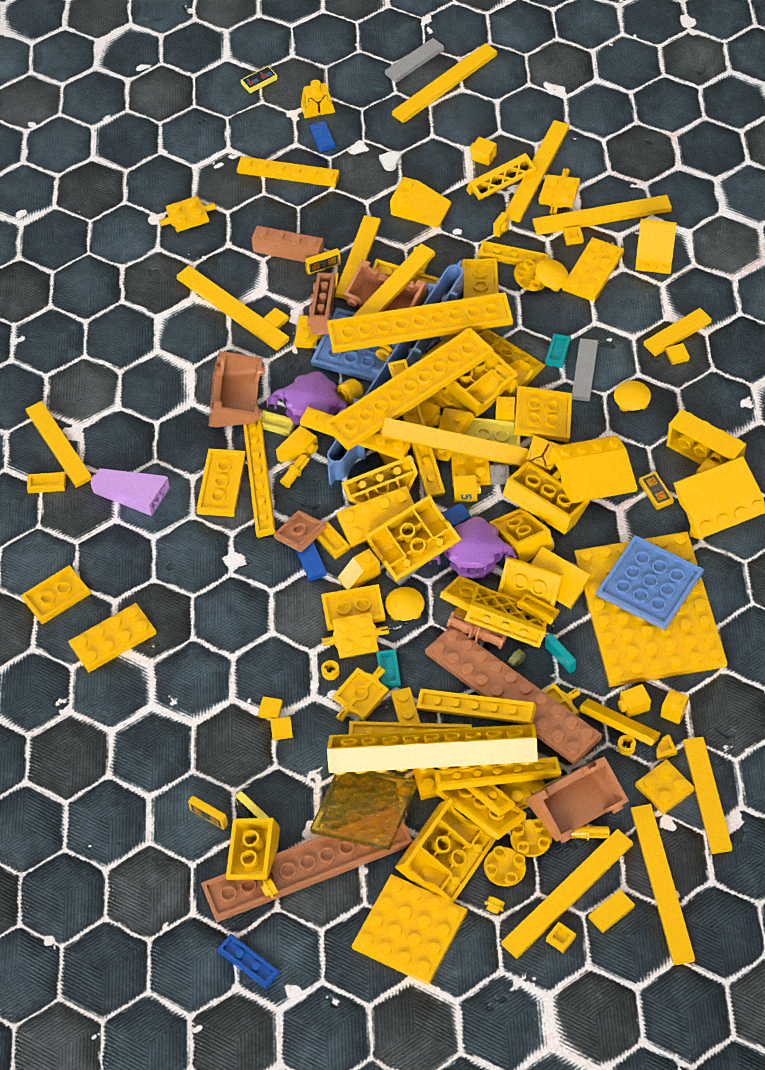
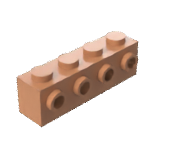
M256 226L251 238L253 252L301 262H305L306 258L325 252L323 238Z
M317 273L316 283H313L312 305L309 306L310 316L307 318V326L311 328V334L329 335L327 321L332 318L336 292L335 273Z

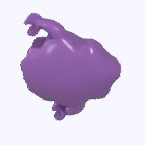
M313 371L306 375L295 377L294 383L276 390L267 398V408L270 404H274L275 410L278 406V399H282L283 404L287 408L286 415L295 425H300V419L307 407L334 415L338 410H340L338 412L340 413L348 408V406L336 394L337 385L320 371Z
M478 516L472 517L454 527L461 540L444 551L445 556L451 561V569L457 572L460 577H485L495 569L496 563L501 560L504 554H506L505 562L507 557L516 559L513 547L508 543H504L499 537L498 528ZM439 554L438 556H436L435 558L432 559V560H435V559H436L437 562H438V565H440V563H441V561H440V554Z

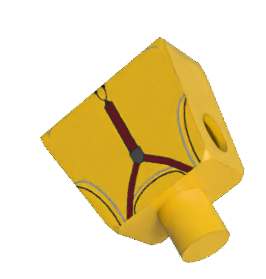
M312 80L311 86L303 88L301 109L304 119L335 112L326 83Z
M533 436L526 462L532 463L552 476L558 468L555 464L548 465L547 460L553 446H559V444Z

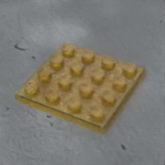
M367 771L363 774L346 772L343 775L335 774L310 827L311 833L390 851L416 790L417 780L375 771Z

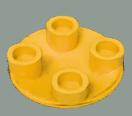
M526 259L515 267L514 278L522 288L529 291H539L545 285L536 281L537 264L531 259Z
M553 259L540 261L536 266V281L551 288L553 291H559L563 288V284L569 276L567 269L560 262Z
M626 381L616 387L614 399L621 411H636L648 407L651 393L649 388L641 382Z
M400 587L389 593L385 601V607L390 618L394 621L418 619L424 609V599L416 589Z
M538 818L527 819L512 829L510 841L514 850L519 852V854L526 857H536L544 854L550 848L552 836Z
M496 846L485 858V874L496 885L504 887L513 886L519 883L525 875V857L514 849Z

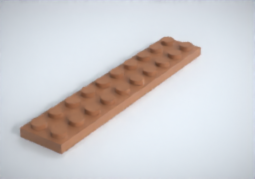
M450 626L425 649V654L481 696L534 702L536 710L532 724H535L536 737L573 765H576L602 739L600 732L472 639L469 640L468 636L460 630Z
M394 807L277 853L268 877L271 878L278 891L277 894L273 895L274 898H271L270 895L265 896L260 885L264 884L262 880H227L226 873L202 882L201 885L217 923L405 849L413 841L398 808Z

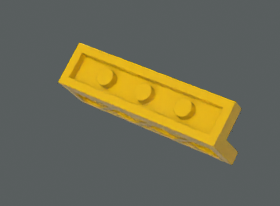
M525 153L470 181L466 190L469 195L474 193L480 201L536 172L537 169ZM527 165H528L529 168H530V169L527 170V171L521 170L522 168L526 167ZM516 172V175H515L514 178L506 177V176H508V175H510V174ZM500 179L502 180L500 185L493 184ZM488 187L486 192L482 194L479 192V190Z

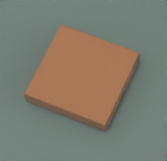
M298 510L273 535L276 540L299 552H303L327 527L324 522Z

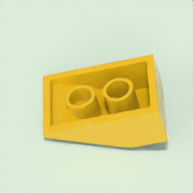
M407 177L402 178L390 200L391 215L436 228L440 227L451 206V201L420 181Z
M641 219L635 270L671 274L677 223Z
M519 508L489 522L498 528L499 537L503 542L513 547L517 560L523 562L530 561V559L535 558L541 547L549 551L554 549L550 529L523 508Z
M274 818L233 819L226 872L227 880H268L278 849L280 827Z

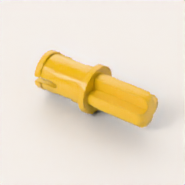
M300 454L293 465L288 467L289 470L280 480L282 485L290 488L297 476H301V471L310 460L307 455Z
M587 824V826L576 829L571 834L573 836L571 839L582 838L589 841V838H608L610 836V829L608 826H589Z

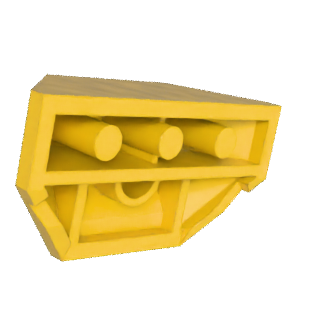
M410 455L405 457L404 460L394 461L344 481L341 484L348 501L360 504L404 486H407L408 491H410L418 471Z

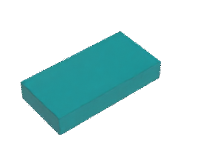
M553 333L545 365L563 368L571 336Z
M553 634L547 635L545 637V648L569 674L573 673L576 670V659Z
M396 649L376 651L378 667L381 666V669L385 670V673L380 677V683L387 688L401 687Z

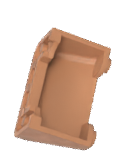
M362 259L343 294L347 301L346 303L351 307L361 308L390 276L381 274L378 268L375 270L370 268V262ZM418 279L415 284L414 281H411L384 311L422 306L428 297L426 282Z
M219 351L213 373L208 427L218 428L256 423V420H260L261 409H258L257 395L260 376L263 377L265 366L262 365V358Z
M605 756L587 763L525 798L531 810L554 840H560L561 843L573 838L571 834L576 829L606 812L612 811L614 814L624 808L623 804L629 801Z

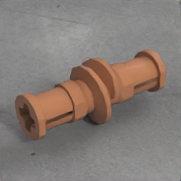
M455 610L452 611L446 625L447 627L452 626L463 633L469 634V640L475 637L476 643L481 639L484 642L498 646L500 650L503 648L507 639L506 635L465 621L464 616L457 614Z

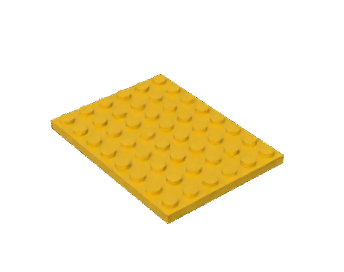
M688 531L644 539L698 566ZM630 541L574 551L577 567L592 576L584 588V594L609 687L727 667V660L702 577L666 631L596 596V591Z

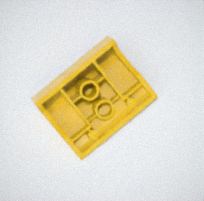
M494 352V355L445 386V388L478 417L491 407L497 400V396H500L517 378L518 373Z
M489 329L478 334L494 349V352L518 373L517 378L501 394L502 396L514 397L517 386L526 387L545 367V364Z
M618 435L553 446L548 457L547 464H555L560 471L562 488L572 504L636 492L638 489L627 450Z
M743 456L673 483L679 503L688 516L691 526L690 537L701 539L765 513L763 495Z
M430 495L365 535L368 545L395 582L461 540L449 521L443 517Z
M448 799L439 803L395 868L410 881L425 890L454 903L496 841V838L473 821L461 815L454 808L453 801ZM424 868L444 873L439 887L436 884L425 881L423 876Z

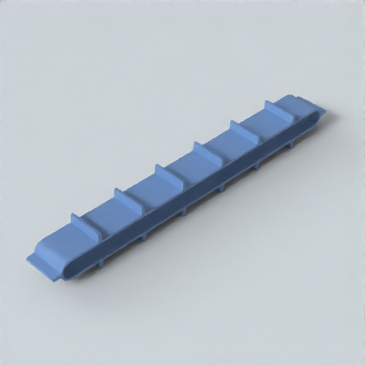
M462 260L457 265L448 266L436 285L428 284V297L423 305L439 303L450 286L452 288L443 302L459 300L463 293ZM440 336L418 340L406 358L408 367L422 359L432 341L440 342ZM415 340L391 344L393 352L381 370L373 368V383L364 396L390 380L391 374L388 363L402 360ZM354 398L353 403L357 402L359 399ZM335 438L327 453L330 485L335 480L344 479L358 458L366 459L365 447L356 445L349 451L347 450L344 457L338 461L345 447Z

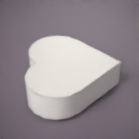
M391 151L379 155V160L384 169L387 171L396 169V164L400 162V154L398 152Z

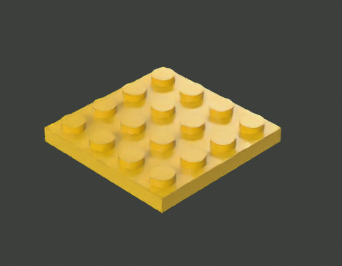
M391 874L355 938L352 949L429 985L467 914V909Z

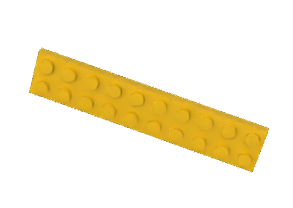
M506 292L327 321L333 353L457 334L466 328L476 331L513 325Z
M469 328L324 423L325 428L349 451L382 429L385 417L397 419L494 355V349Z

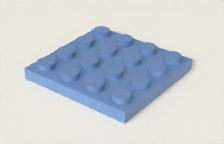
M336 308L331 320L352 317L355 312ZM323 335L311 359V366L373 382V368L381 370L385 361L380 360L376 356V350L379 349V346L333 353L329 335Z
M635 535L596 591V596L666 631L703 575L704 569Z

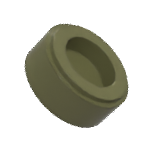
M521 649L516 650L509 658L507 664L513 669L517 668L525 659L526 653Z

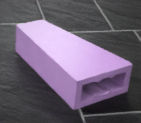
M101 468L92 476L90 482L93 493L150 516L154 514L170 489L169 480L166 476Z

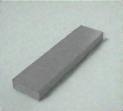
M432 38L386 69L385 75L397 83L444 51V46Z
M580 338L572 400L590 401L598 340Z

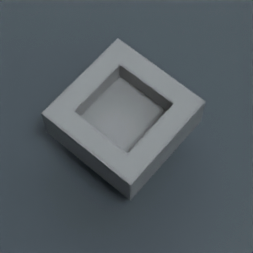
M490 465L491 485L506 484L509 478V465Z

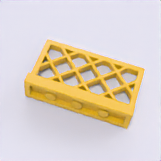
M476 584L464 619L465 621L538 648L547 629L546 622L516 608L518 599ZM479 593L484 594L487 597L482 598V596ZM487 602H492L494 606H489ZM505 609H510L513 613H508ZM528 615L531 620H527L524 616Z

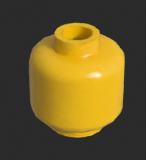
M348 379L338 385L336 394L347 405L354 404V398L360 400L363 397V385L355 379Z

